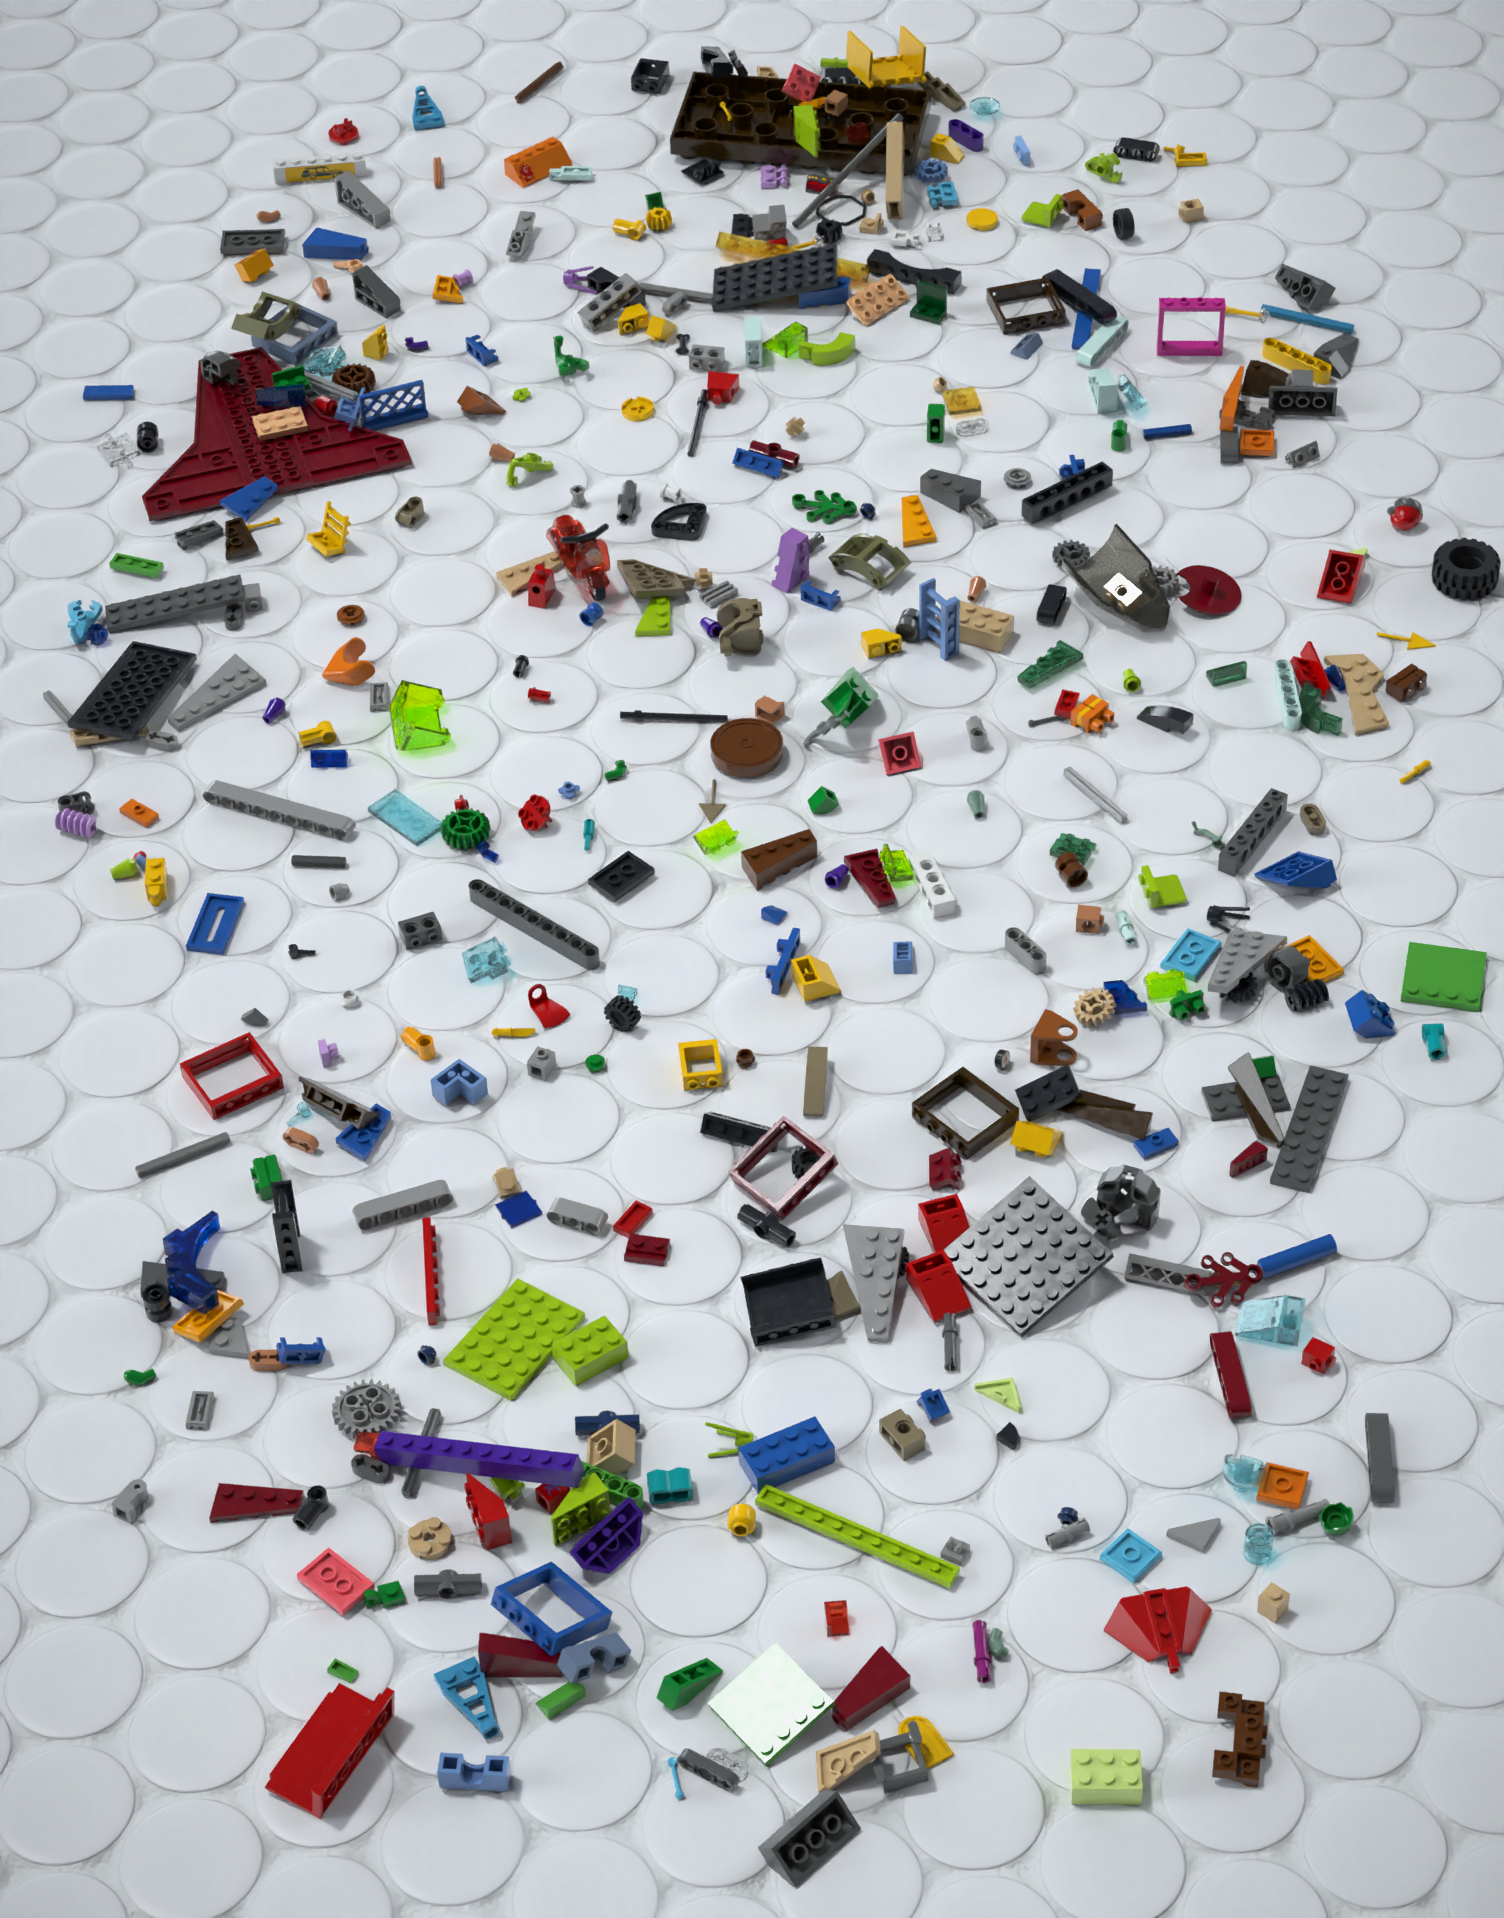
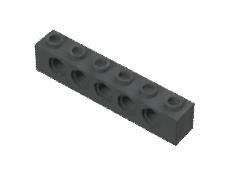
M1273 788L1268 791L1219 853V871L1233 877L1236 876L1286 812L1288 794Z

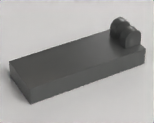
M215 520L175 532V539L177 540V545L185 550L188 545L223 534V528Z

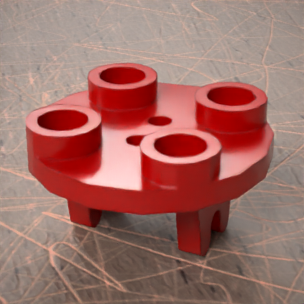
M345 118L343 124L333 125L329 129L328 135L330 140L340 145H347L348 142L359 137L358 128L352 124V120L348 121Z
M536 794L531 795L530 799L526 801L523 808L518 812L522 826L529 831H537L542 827L547 828V822L551 823L553 821L549 817L551 812L549 801L545 797Z

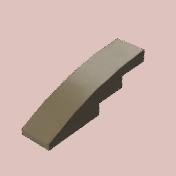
M928 71L924 73L926 83L917 82L924 90H931V96L952 110L966 105V102L949 83L944 84L939 77L934 78Z
M808 1046L803 1116L823 1117L828 1047Z

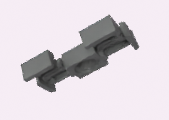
M735 50L728 52L730 61L738 75H741V77L748 76V72L741 60H737L738 57Z
M1238 401L1234 424L1248 428L1254 425L1263 428V430L1269 429L1271 418L1275 417V410L1261 406L1259 409L1260 413L1256 414V412L1245 409L1246 401ZM1222 409L1219 411V419H1221ZM1247 416L1249 419L1244 420L1241 417Z

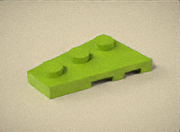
M670 596L651 598L635 630V636L670 635Z

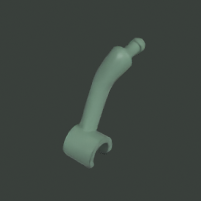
M1195 821L1191 822L1194 828L1193 833L1212 838V845L1215 849H1220L1226 845L1220 840L1223 838L1222 835L1216 836L1207 829L1197 828Z

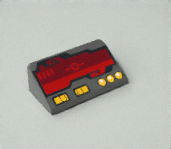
M808 173L805 190L807 193L819 195L835 178ZM838 187L829 195V197L837 194Z

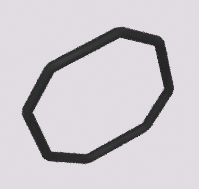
M833 195L820 204L822 205L834 198H851L863 207L862 215L848 222H839L840 225H849L863 218L866 214V205L851 195ZM819 205L816 208V215L826 221L827 218L819 213Z

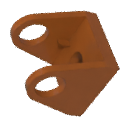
M1045 1009L1031 1034L1030 1062L1037 1065H1072L1076 1061V1051L1063 1042L1072 1041L1077 1037V1027L1057 1013ZM1068 1027L1073 1030V1034L1063 1036L1059 1034L1058 1030ZM1060 1052H1068L1072 1055V1058L1061 1060L1057 1055Z

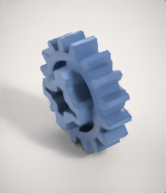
M922 160V163L918 162L915 165L916 179H921V182L925 181L926 184L929 182L933 184L935 182L940 183L941 180H945V177L948 176V166H946V163H942L941 160Z

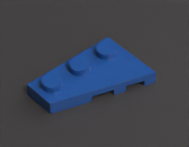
M264 476L219 501V504L236 516L242 517L247 522L278 489V485Z
M377 1103L370 1109L380 1113L378 1118L362 1130L351 1124L335 1138L336 1144L363 1161H366L391 1119V1112Z

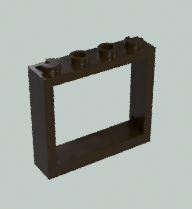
M1048 277L987 288L986 302L1003 334L1065 323L1066 310ZM1045 295L1053 310L1006 319L998 303Z
M962 1066L912 1102V1117L915 1121L923 1124L930 1132L940 1137L944 1143L953 1147L957 1153L969 1159L1014 1126L1016 1121H1019V1108ZM960 1087L1001 1116L1000 1119L969 1141L965 1140L928 1111Z

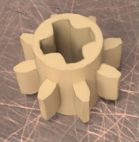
M794 416L785 424L788 427L785 431L789 436L793 434L796 437L805 430L803 427L805 422L801 417L797 419Z
M699 568V572L695 573V586L700 585V589H708V585H713L712 572H707V568Z

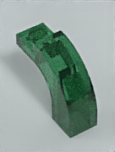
M1305 684L1299 695L1302 724L1316 734H1319L1322 730L1339 736L1343 718L1319 709L1322 689Z

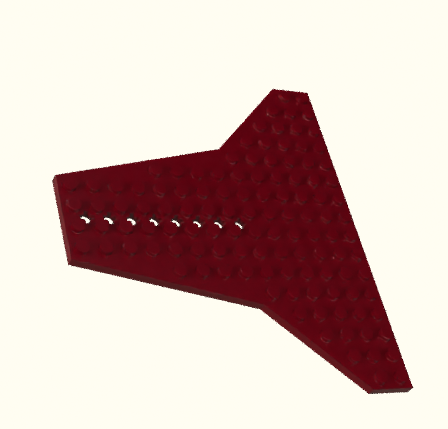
M262 347L229 354L241 364V367L237 369L239 375H237L238 383L232 385L225 379H221L214 384L210 383L202 377L201 360L198 361L194 443L142 495V500L149 521L221 506L219 504L220 500L264 476L278 485V489L272 494L275 495L347 478L387 471L393 468L412 465V461L402 439L360 426H353L352 430L348 431L350 423L323 415L302 391L279 397L273 386L272 373L282 371V369ZM292 407H301L308 425V431L263 441L259 440L252 416L290 409Z

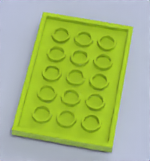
M517 1278L443 1359V1364L512 1401L553 1355L552 1343L571 1334L585 1319V1312Z

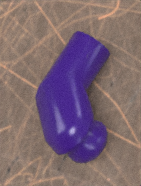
M413 337L405 338V345L410 349H428L427 340L414 342Z

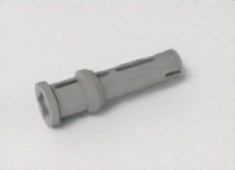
M1323 1499L1293 1511L1284 1510L1282 1514L1274 1517L1267 1516L1265 1518L1266 1527L1273 1536L1278 1531L1286 1528L1289 1530L1293 1529L1295 1524L1321 1515L1323 1508L1330 1503L1327 1499Z

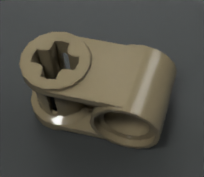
M417 496L409 498L397 510L395 521L407 524L410 528L414 527L424 516L422 498Z

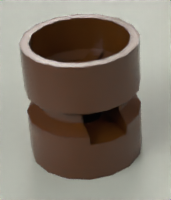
M1066 852L1059 856L1055 862V868L1069 887L1080 886L1086 881L1088 871L1075 853Z

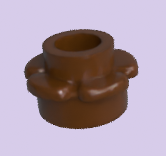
M741 1049L737 1053L736 1062L741 1066H750L755 1061V1056L750 1049Z

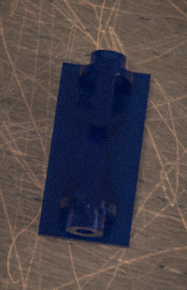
M346 749L310 750L311 768L347 767L348 752H346Z

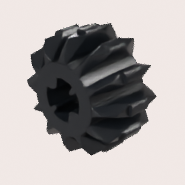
M834 219L822 220L817 224V238L824 243L829 242L831 244V242H837L842 236V225Z

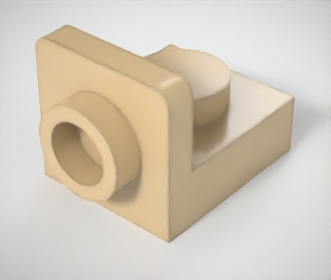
M881 213L877 214L875 220L863 218L859 226V232L878 235L879 230L883 228L884 220L881 219Z

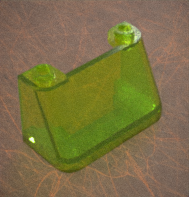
M401 680L390 703L391 724L397 750L408 751L444 746L450 741L451 733L448 728L443 727L441 729L438 712L445 702L442 689Z

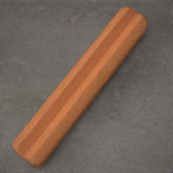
M440 157L433 158L434 187L436 188L443 186Z

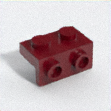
M950 1147L929 1155V1186L933 1190L948 1184H952L956 1190L961 1188V1158Z

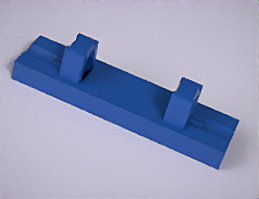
M793 927L788 939H778L777 952L782 953L777 966L767 965L765 970L766 978L771 979V994L779 995L791 967V960L794 959L801 942L799 928Z

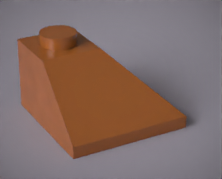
M466 386L457 400V403L462 406L460 409L467 414L470 412L476 415L505 414L506 412L490 396L470 386Z

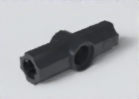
M744 1204L737 1214V1219L752 1227L757 1236L762 1239L768 1237L783 1247L789 1248L796 1238V1232L781 1224L773 1213L767 1212L764 1214L751 1205Z

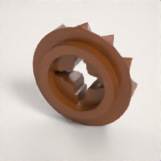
M346 605L337 611V619L342 625H356L357 622H362V619L365 618L363 608L358 605Z

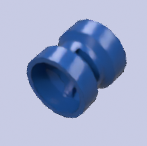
M592 602L587 606V609L580 612L579 617L586 626H592L596 620H599L604 615V611L599 604Z

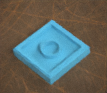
M1129 1528L1100 1554L1102 1562L1132 1583H1135L1162 1557V1552Z

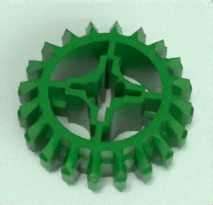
M464 808V810L457 809V812L451 811L450 815H446L445 819L442 820L440 829L443 841L447 845H450L452 849L457 847L458 850L463 848L467 851L468 848L474 850L475 846L481 847L482 843H486L490 836L491 826L485 813H480L479 810L474 811L473 808L470 810Z

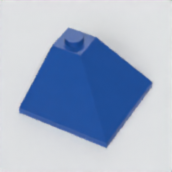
M1300 851L1254 874L1255 877L1296 887L1327 888L1331 886V883L1337 881L1331 859Z

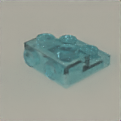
M340 345L313 350L304 365V371L312 374L319 372L321 377L333 376V372L337 368H341L342 361L346 360V353Z
M493 937L462 952L468 980L471 983L488 975L493 980L509 972L508 966L511 963L507 955H504L507 949L503 942H499L496 937Z

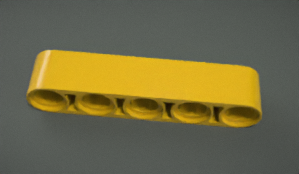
M1269 337L1263 340V358L1290 371L1293 369L1313 370V381L1318 384L1325 385L1330 382L1332 366L1329 363L1275 338Z

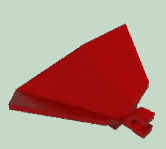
M1187 1586L1168 1590L1161 1588L1144 1591L1140 1595L1121 1598L1103 1631L1146 1662L1166 1656L1169 1672L1175 1673L1179 1672L1180 1667L1177 1654H1192L1212 1609Z

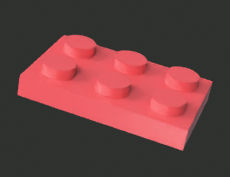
M329 1547L297 1573V1580L342 1616L365 1597L364 1591L375 1589V1585L370 1579Z

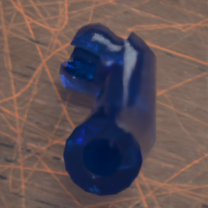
M481 841L480 845L477 846L479 853L484 858L496 863L499 854L488 849L490 847L488 842Z

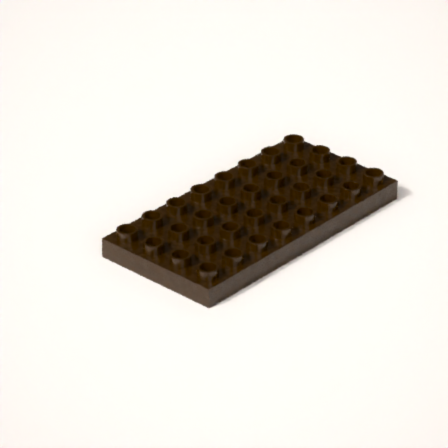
M693 71L670 136V154L680 155L684 159L709 157L712 161L719 160L720 162L726 159L740 160L744 164L769 162L772 166L781 167L783 164L800 165L804 169L829 167L833 171L841 172L887 125V122H890L899 113L903 116L901 122H903L904 176H906L907 174H913L931 108V90L881 86L868 88L866 85L819 81L812 100L822 97L826 98L836 90L847 94L848 108L839 116L825 112V103L821 105L822 108L813 110L816 111L818 128L820 129V151H818V157H815L796 142L794 134V106H799L802 102L782 92L787 79L757 76L741 77V75L732 74L730 78H712L711 73ZM721 102H725V107L733 118L732 121H728V116L724 109L720 107ZM887 136L854 170H860L864 174H874L877 171L886 172Z

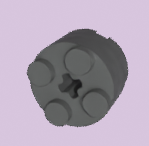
M1289 945L1266 958L1264 970L1265 973L1268 971L1270 976L1268 980L1272 986L1280 991H1284L1288 988H1293L1307 979L1310 961L1292 945Z

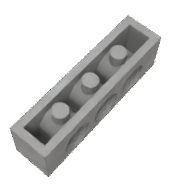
M625 273L577 313L582 323L594 332L642 291L637 281Z

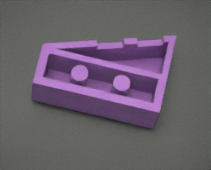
M791 528L781 536L777 554L780 557L779 564L774 569L777 572L776 579L772 580L771 586L785 593H789L802 581L806 580L810 573L808 535L794 528Z

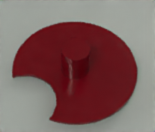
M1193 565L1185 567L1177 573L1190 586V591L1186 595L1178 596V598L1185 605L1198 612L1221 615L1233 611L1240 604L1242 594L1239 585L1231 576L1219 569L1204 565Z

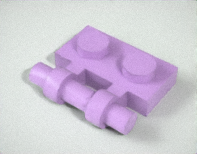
M771 165L761 166V189H776V185L786 187L789 182L787 165H781L780 169H776V166Z

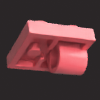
M794 63L782 92L801 102H809L814 96L821 77Z

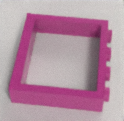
M1159 298L1157 356H1222L1226 310L1225 298ZM1164 312H1220L1218 341H1163Z

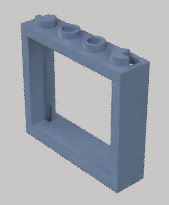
M301 305L300 315L296 318L318 327V330L293 348L275 340L267 341L255 336H251L252 346L255 348L262 347L268 354L296 366L338 335L337 321ZM288 306L269 320L277 322L284 315Z

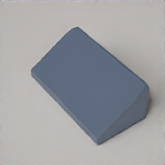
M1039 333L1026 335L1011 350V355L1029 359L1043 344Z

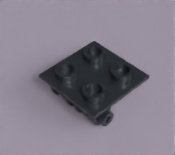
M705 159L681 170L683 174L700 185L724 173L719 167L721 166L719 160H714L710 163Z

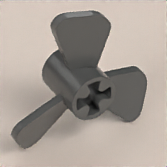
M1091 1197L1082 1207L1081 1215L1084 1219L1093 1223L1097 1229L1093 1235L1108 1248V1240H1113L1120 1234L1121 1224L1137 1221L1139 1210L1136 1207H1131L1113 1217L1108 1211H1101L1096 1200Z

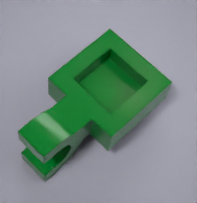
M399 1581L377 1586V1592L372 1589L364 1591L366 1608H371L381 1603L383 1608L405 1603V1597Z

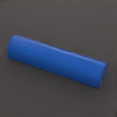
M1328 1234L1258 1259L1257 1265L1263 1271L1262 1280L1337 1253V1245L1332 1234Z

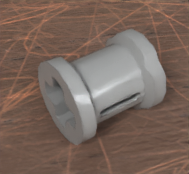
M581 485L571 487V505L576 508L585 506V488Z

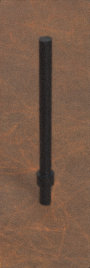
M706 389L701 391V395L697 400L698 408L687 452L689 457L694 455L704 407L707 405Z
M634 710V712L620 711V719H634V721L647 719L728 722V715L642 712V710Z

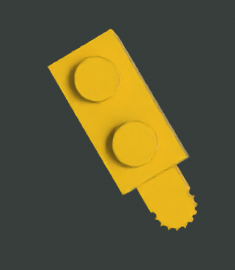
M165 858L146 859L145 889L147 899L154 907L160 906L162 900H167L168 873Z

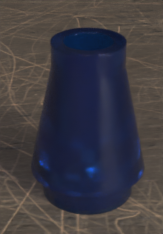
M1336 665L1328 666L1325 669V673L1330 683L1339 691L1346 689L1340 667Z

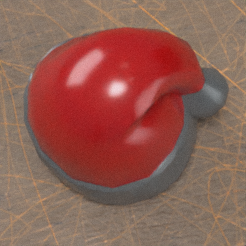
M1409 497L1397 499L1394 506L1387 509L1392 525L1399 530H1410L1417 526L1423 518L1422 505L1417 500Z

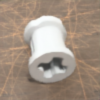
M667 483L662 486L660 491L661 498L667 497L673 499L676 503L682 495L680 487L673 488Z

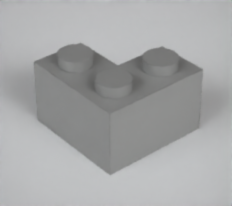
M785 205L769 206L768 213L753 215L754 239L781 238L786 235Z

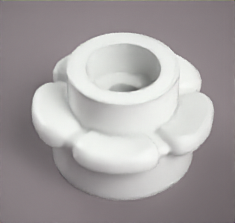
M347 989L342 992L340 1002L344 1006L352 1007L359 1001V996L356 991Z

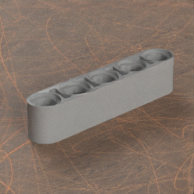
M436 1180L359 1203L354 1206L352 1212L358 1227L361 1230H367L445 1207L453 1201V1196L445 1180Z

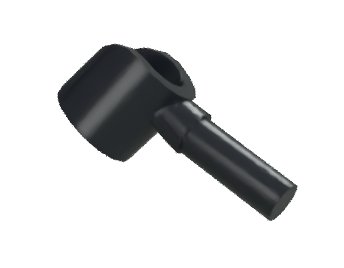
M296 944L288 946L290 950L288 953L292 959H297L300 955L316 954V950H299Z

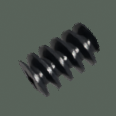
M1314 979L1313 982L1308 981L1306 984L1303 983L1299 986L1288 988L1284 994L1286 1004L1291 1011L1294 1010V1007L1300 1011L1302 1006L1304 1008H1308L1309 1004L1314 1006L1315 1000L1320 1004L1322 1003V998L1324 1001H1329L1327 986L1320 979Z

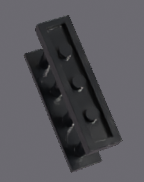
M292 1181L271 1182L276 1212L272 1213L281 1271L282 1273L302 1271L298 1237L301 1236Z

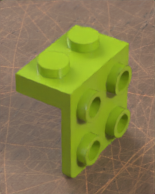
M1056 194L1048 205L1035 201L1032 202L1022 215V220L1050 227L1063 209L1062 195Z
M1149 865L1141 866V874L1138 875V880L1150 908L1186 902V895L1177 875L1173 874L1154 878Z

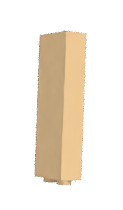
M893 121L887 122L885 203L887 218L900 219L903 218L904 131L903 122Z

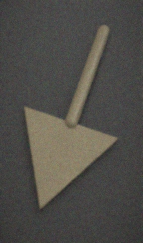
M715 779L712 780L711 802L698 803L710 824L726 806V804H714Z

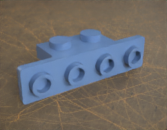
M361 388L359 395H363L365 388ZM343 397L340 399L334 418L350 423L348 431H351L353 426H357L361 413L359 398L357 402Z

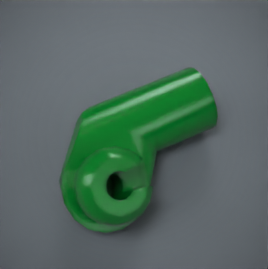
M624 760L616 761V768L614 770L604 772L606 781L623 776L627 769Z
M152 1368L143 1373L130 1369L126 1370L123 1376L126 1382L141 1386L154 1379L156 1373Z

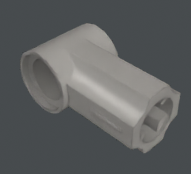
M972 716L966 721L971 749L982 751L987 747L986 730L983 727L982 720L977 718V716Z

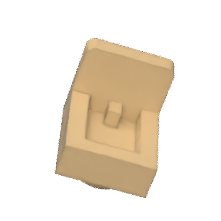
M507 1167L496 1170L492 1179L496 1183L500 1198L520 1192L513 1168L507 1169Z

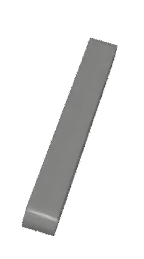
M213 780L203 793L204 800L210 804L341 841L347 840L356 827L355 821L350 817L218 780Z

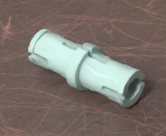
M1118 911L1115 916L1119 924L1118 930L1123 935L1125 944L1133 945L1137 940L1133 931L1134 926L1129 921L1126 911Z

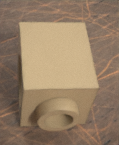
M1199 199L1181 202L1178 213L1185 223L1203 220L1204 207Z

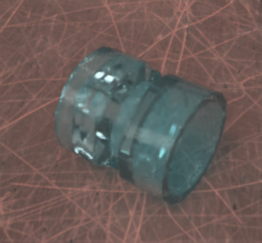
M1256 1523L1246 1529L1243 1554L1248 1562L1255 1565H1263L1271 1559L1274 1533L1269 1526Z

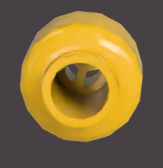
M744 1503L733 1505L728 1512L727 1526L730 1532L736 1536H746L752 1533L756 1525V1511L754 1508Z

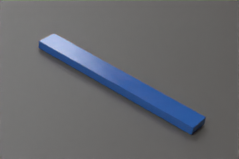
M1085 268L1082 285L1096 295L1098 293L1101 269ZM1079 309L1077 311L1072 340V349L1078 350L1090 339L1093 322L1091 317Z

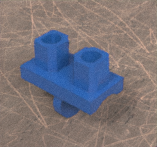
M1069 455L1071 464L1061 466L1059 468V475L1062 478H1068L1085 470L1084 459H1075V455Z

